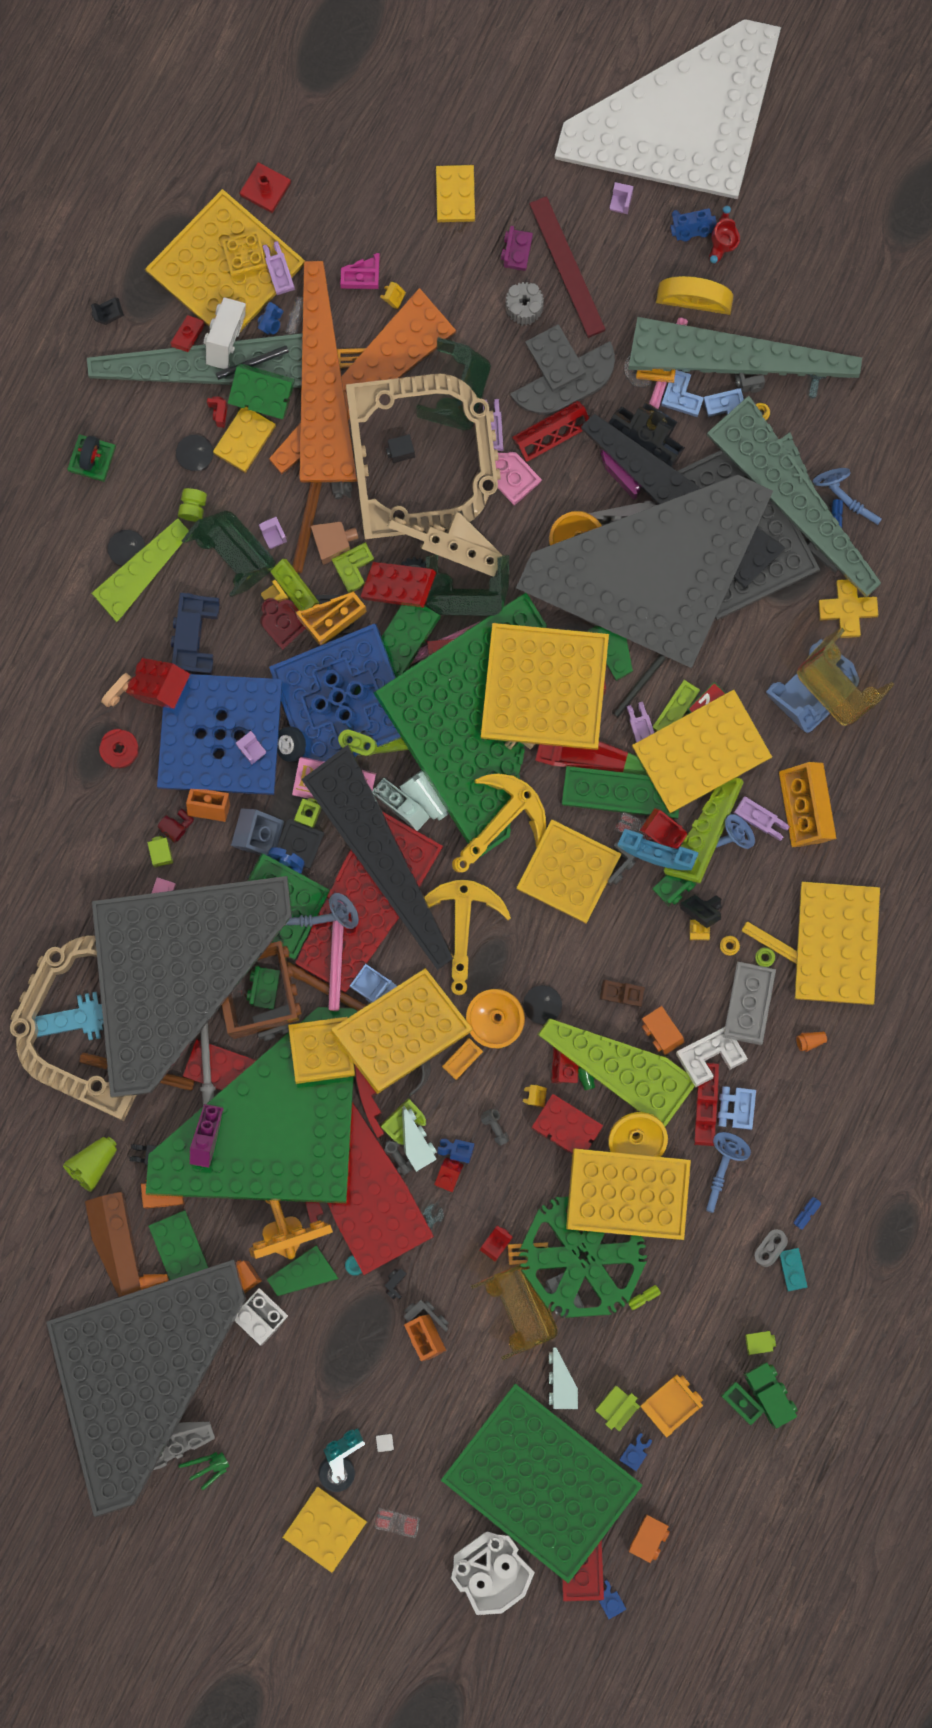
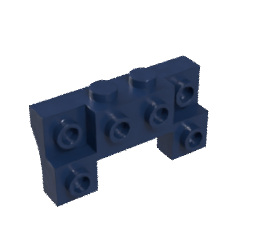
M180 593L178 614L173 620V628L176 631L175 636L171 638V647H174L172 663L186 672L212 675L214 656L213 654L199 653L202 620L203 618L218 619L219 598Z

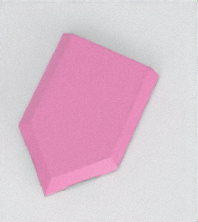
M516 452L498 453L499 460L495 461L496 469H500L501 480H497L498 489L513 505H516L538 486L542 479Z

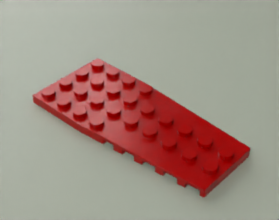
M383 812L420 888L443 846ZM352 850L347 855L335 879L336 881L319 912V916L331 914L329 899L334 893H340L353 903L358 913L359 922L356 927L349 929L343 926L340 990L344 993L349 990L351 983L363 966L368 963L400 918ZM349 913V915H348V916H349L348 920L351 922V921H352V918H351V914ZM333 921L313 925L295 962L299 967L329 984Z
M352 1102L347 1202L328 1203V1206L340 1232L365 1276L434 1238V1235L406 1183Z

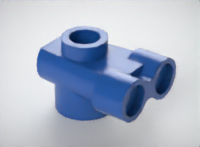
M269 302L265 308L264 315L258 318L257 328L267 335L269 333H277L280 328V321L278 319L281 318L284 311L277 305Z

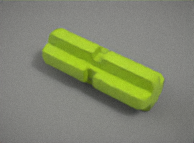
M654 1285L644 1291L642 1295L639 1294L629 1300L628 1305L632 1310H635L644 1305L646 1301L649 1302L659 1296L661 1292Z

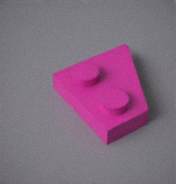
M373 254L374 257L364 261L361 259L353 265L342 267L341 288L379 289L380 254Z

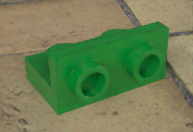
M666 875L652 890L669 906L671 903L676 905L683 898L681 894L685 890L690 892L697 884L693 881Z
M256 966L255 970L251 971L250 982H253L252 990L249 989L247 994V1001H250V1006L271 1010L275 1008L280 970Z

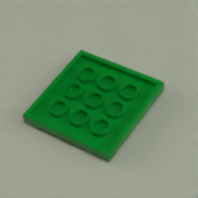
M261 853L248 881L287 876L292 917H300V915H303V917L305 915L308 917L309 915H312V917L317 916L330 890ZM285 925L271 943L282 941L284 946H288L289 958L295 960L311 927L309 925L307 927L305 925L303 927L300 925Z

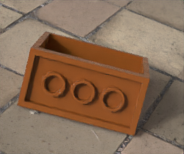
M282 941L270 943L258 960L278 954L290 1015L239 1027L231 992L223 1002L222 1009L227 1033L233 1039L300 1021L299 1015L302 1014L301 1006L295 1000V996L298 995L297 987L291 981L294 973L292 965H288L287 962L290 954L288 946H284Z

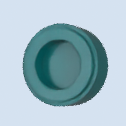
M350 1256L345 1262L346 1271L354 1276L360 1275L362 1271L354 1256Z

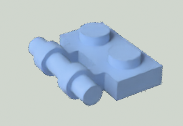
M723 1086L722 1094H719L721 1104L720 1112L717 1114V1118H719L718 1126L726 1127L727 1119L733 1120L732 1128L752 1130L756 1090L736 1088L735 1095H729L730 1087ZM729 1102H734L733 1113H728Z

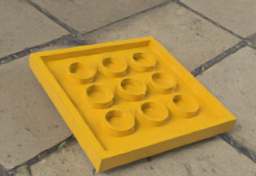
M551 819L516 889L587 924L607 881L621 857V853Z

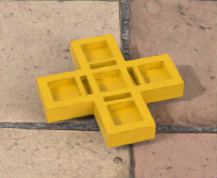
M837 580V599H825L818 602L820 620L839 619L840 638L860 637L859 618L878 617L877 597L858 598L857 588L849 580Z

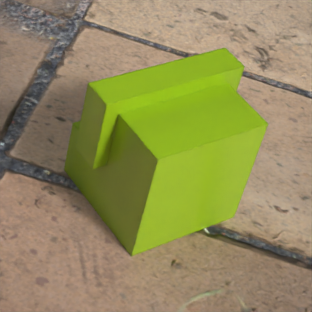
M615 1385L595 1411L607 1420L605 1423L607 1427L611 1430L615 1427L620 1432L640 1406L635 1402L638 1399L632 1393L627 1395Z

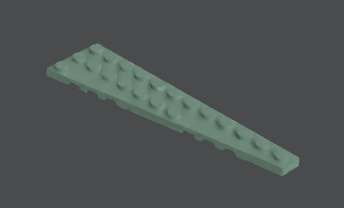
M637 317L628 370L652 371V369H663V371H671V369L682 370V372L700 370L705 373L767 375L768 373L786 375L789 373L797 374V376L815 374L819 377L859 378L862 357Z
M303 333L235 341L233 347H235L234 352L229 354V367L287 346L289 353L253 367L295 379L293 388H302ZM205 344L192 346L189 352L168 348L87 358L88 376L94 379L232 385L235 375L233 374L218 380L216 372L224 369L206 364Z
M750 396L745 398L707 433V436L751 481L773 490L770 500L867 598L881 585V582L868 563L862 558L858 549L854 547L848 535L844 533L839 522L830 513L827 505L801 468L797 466L796 461L787 452L782 441L775 435L770 424L763 418L762 413Z

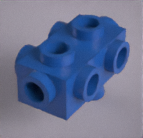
M710 209L682 215L675 210L672 212L673 225H670L672 236H676L677 241H689L691 237H707L712 233L713 227L716 226L717 222L715 215L711 216Z

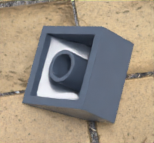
M241 809L231 846L246 852L267 855L270 848L277 847L284 821L256 809Z

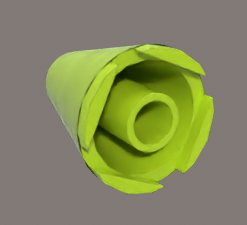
M101 1137L65 1161L63 1168L74 1180L77 1179L80 1182V1186L91 1192L117 1151L115 1146L117 1144L110 1137Z

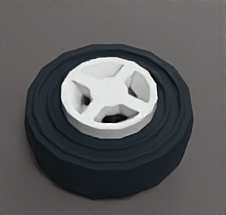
M295 727L282 728L278 736V755L287 762L297 761L300 757H303L306 749L303 733Z

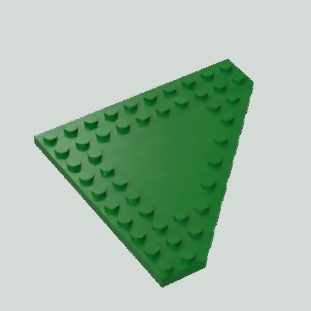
M526 592L373 692L468 844L473 838L478 837L511 798V795L503 789H496L485 784H475V779L490 774L511 775L520 779L519 772L525 752L524 744L516 742L512 749H508L509 745L505 746L507 741L481 739L492 623L546 628V623ZM510 824L487 846V849L481 856L510 837ZM474 847L473 853L477 854L478 849Z
M317 1007L300 1023L342 1017L349 1018L357 1013V1010L353 1008H339V1011H330L328 1007ZM287 1033L206 1104L224 1108L210 1167L190 1164V1146L199 1122L202 1107L149 1153L146 1195L346 1203L354 1076L296 1084L290 1034Z

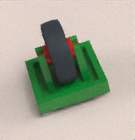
M79 434L67 468L68 472L105 482L116 445L101 441L94 436L87 437Z

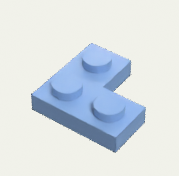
M676 370L674 383H668L661 406L698 417L704 397L686 392L691 374Z
M741 388L705 396L703 400L707 415L710 417L723 413L728 415L744 398Z

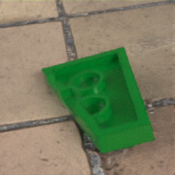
M598 625L588 630V632L609 634L606 665L615 681L633 672L626 638Z
M316 1245L269 1277L267 1281L277 1296H281L339 1278Z

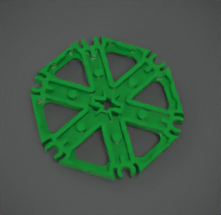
M569 1196L555 1197V1200L551 1199L549 1202L552 1205V1209L548 1210L545 1205L541 1206L543 1213L540 1211V1208L538 1209L519 1251H527L519 1254V1257H526L527 1263L520 1264V1267L529 1268L527 1270L521 1269L520 1271L546 1309H548L551 1302L553 1305L550 1307V1312H553L555 1307L561 1308L560 1317L566 1313V1309L568 1313L565 1318L612 1315L609 1309L612 1313L617 1312L614 1308V1303H619L621 1307H624L625 1302L626 1304L629 1302L646 1262H639L638 1260L647 1258V1255L642 1256L639 1254V1249L646 1248V1245H637L639 1242L644 1243V1239L642 1236L630 1235V1241L627 1243L600 1244L605 1234L603 1232L583 1231L580 1234L578 1230L566 1229V1207L568 1206ZM544 1222L548 1223L564 1247L536 1248L533 1245V1240L540 1225ZM579 1251L588 1254L586 1256L587 1262L584 1259L579 1260ZM630 1263L634 1270L626 1288L619 1289L602 1265ZM566 1268L555 1293H547L537 1279L536 1271L539 1269ZM584 1277L601 1300L599 1307L577 1308L574 1305V1299Z

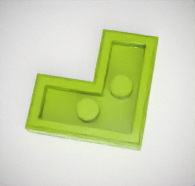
M366 542L331 559L348 593L364 587L365 582L358 568L374 561V557Z

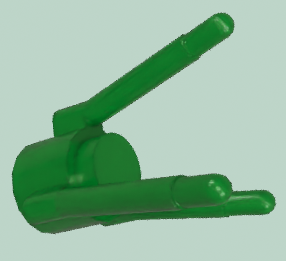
M215 1452L209 1456L179 1464L178 1467L183 1468L211 1460L209 1461L210 1466L189 1478L192 1481L213 1469L217 1473L201 1487V1490H205L220 1475L227 1472L226 1468L230 1467L223 1452L220 1454Z

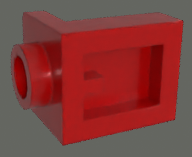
M221 397L207 398L208 407L216 408L213 411V420H215L217 427L225 428L228 409L226 400Z

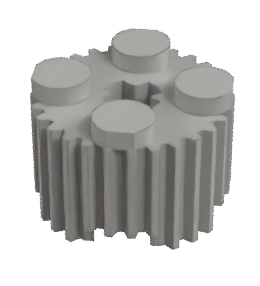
M524 282L522 284L518 283V285L515 284L510 287L506 297V314L510 316L511 320L514 319V322L517 321V324L520 323L521 326L523 324L525 326L527 324L531 325L532 322H535V319L538 320V317L542 314L544 304L543 294H541L539 287L533 283L528 284V282L526 284Z

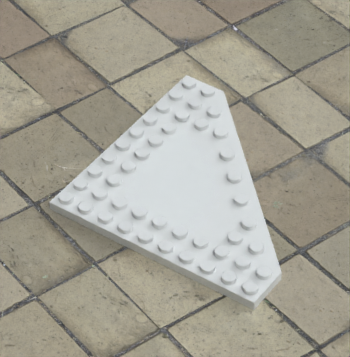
M744 19L563 123L555 159L738 199L781 27Z

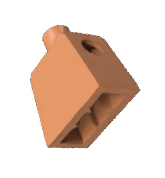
M342 522L311 526L323 565L331 562V559L349 551V541L359 539L356 528L344 531Z

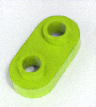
M353 730L342 731L338 738L342 748L350 745L353 752L361 755L370 756L377 749V743L374 738ZM349 736H351L353 739L351 743H348L347 741ZM366 743H370L368 750L365 748Z

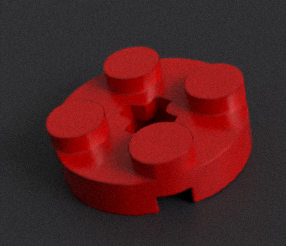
M114 729L107 732L103 736L99 747L102 759L112 768H125L131 765L139 754L138 742L134 735L122 729ZM115 745H124V748L122 749L123 752H114V750L116 749Z

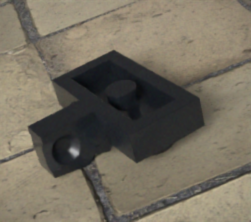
M694 894L680 903V909L708 928L721 920V913L718 910L722 908V899L716 895L708 901H703Z

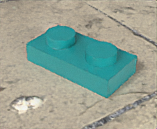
M799 1248L782 1251L779 1257L787 1292L807 1288Z

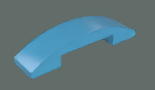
M624 829L618 842L619 848L639 859L677 870H692L699 853L684 847H679V850L664 846L643 839V834Z

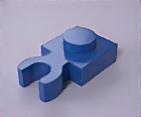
M447 1139L440 1140V1146L444 1147L438 1146L439 1155L450 1154V1159L470 1163L474 1151V1143L455 1139L454 1143Z
M642 1433L638 1434L636 1438L637 1444L634 1446L630 1443L619 1459L635 1471L638 1470L647 1456L643 1449L649 1447L652 1443V1440L649 1439L646 1444H642L640 1441L643 1436Z
M605 1580L607 1588L604 1590V1600H599L608 1619H611L625 1611L626 1607L617 1591L610 1592V1583Z

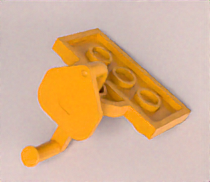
M265 1200L266 1203L271 1205L275 1222L269 1223L263 1228L262 1235L264 1240L253 1243V1247L249 1248V1251L255 1259L275 1252L288 1259H293L301 1243L333 1233L330 1224L324 1221L321 1222V1220L310 1223L309 1228H302L301 1222L296 1217L284 1218L279 1201Z

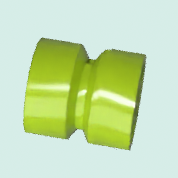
M183 489L181 496L183 504L179 506L178 517L187 521L201 522L204 513L202 507L206 504L207 494L197 489Z

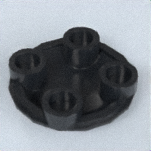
M197 434L183 438L176 448V458L179 465L190 471L207 469L214 455L210 441L204 436Z
M121 530L110 538L108 554L113 562L123 566L143 549L146 544L142 536L137 532Z
M535 986L524 997V1012L536 1024H545L548 1019L555 1020L561 1013V997L550 986Z

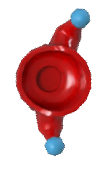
M724 206L723 214L711 234L713 243L709 255L711 263H718L725 252L733 251L740 243V235L735 226L736 223L729 218L731 211L729 206Z

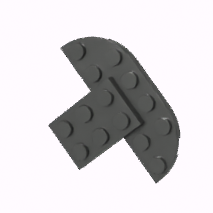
M559 324L525 341V345L543 377L510 393V397L525 411L539 413V415H549L596 393L606 385L614 369L615 354L611 342L609 341L578 358Z

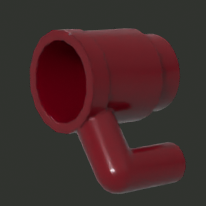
M180 809L177 813L184 820L181 824L168 815L158 824L161 832L173 843L178 842L182 838L187 828L194 821V818L188 816L187 812L183 809Z

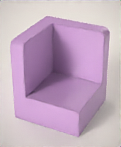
M615 182L610 204L611 211L628 214L634 186Z
M277 517L259 524L269 549L287 542Z
M251 731L236 742L238 749L251 765L266 754L265 749Z

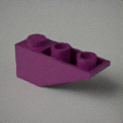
M600 448L606 471L635 500L637 493L640 492L639 485Z
M204 1104L190 1146V1164L210 1167L224 1108Z

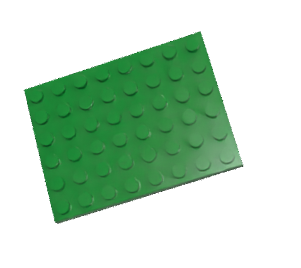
M514 1384L441 1479L449 1488L567 1583L571 1581L643 1486L517 1384Z

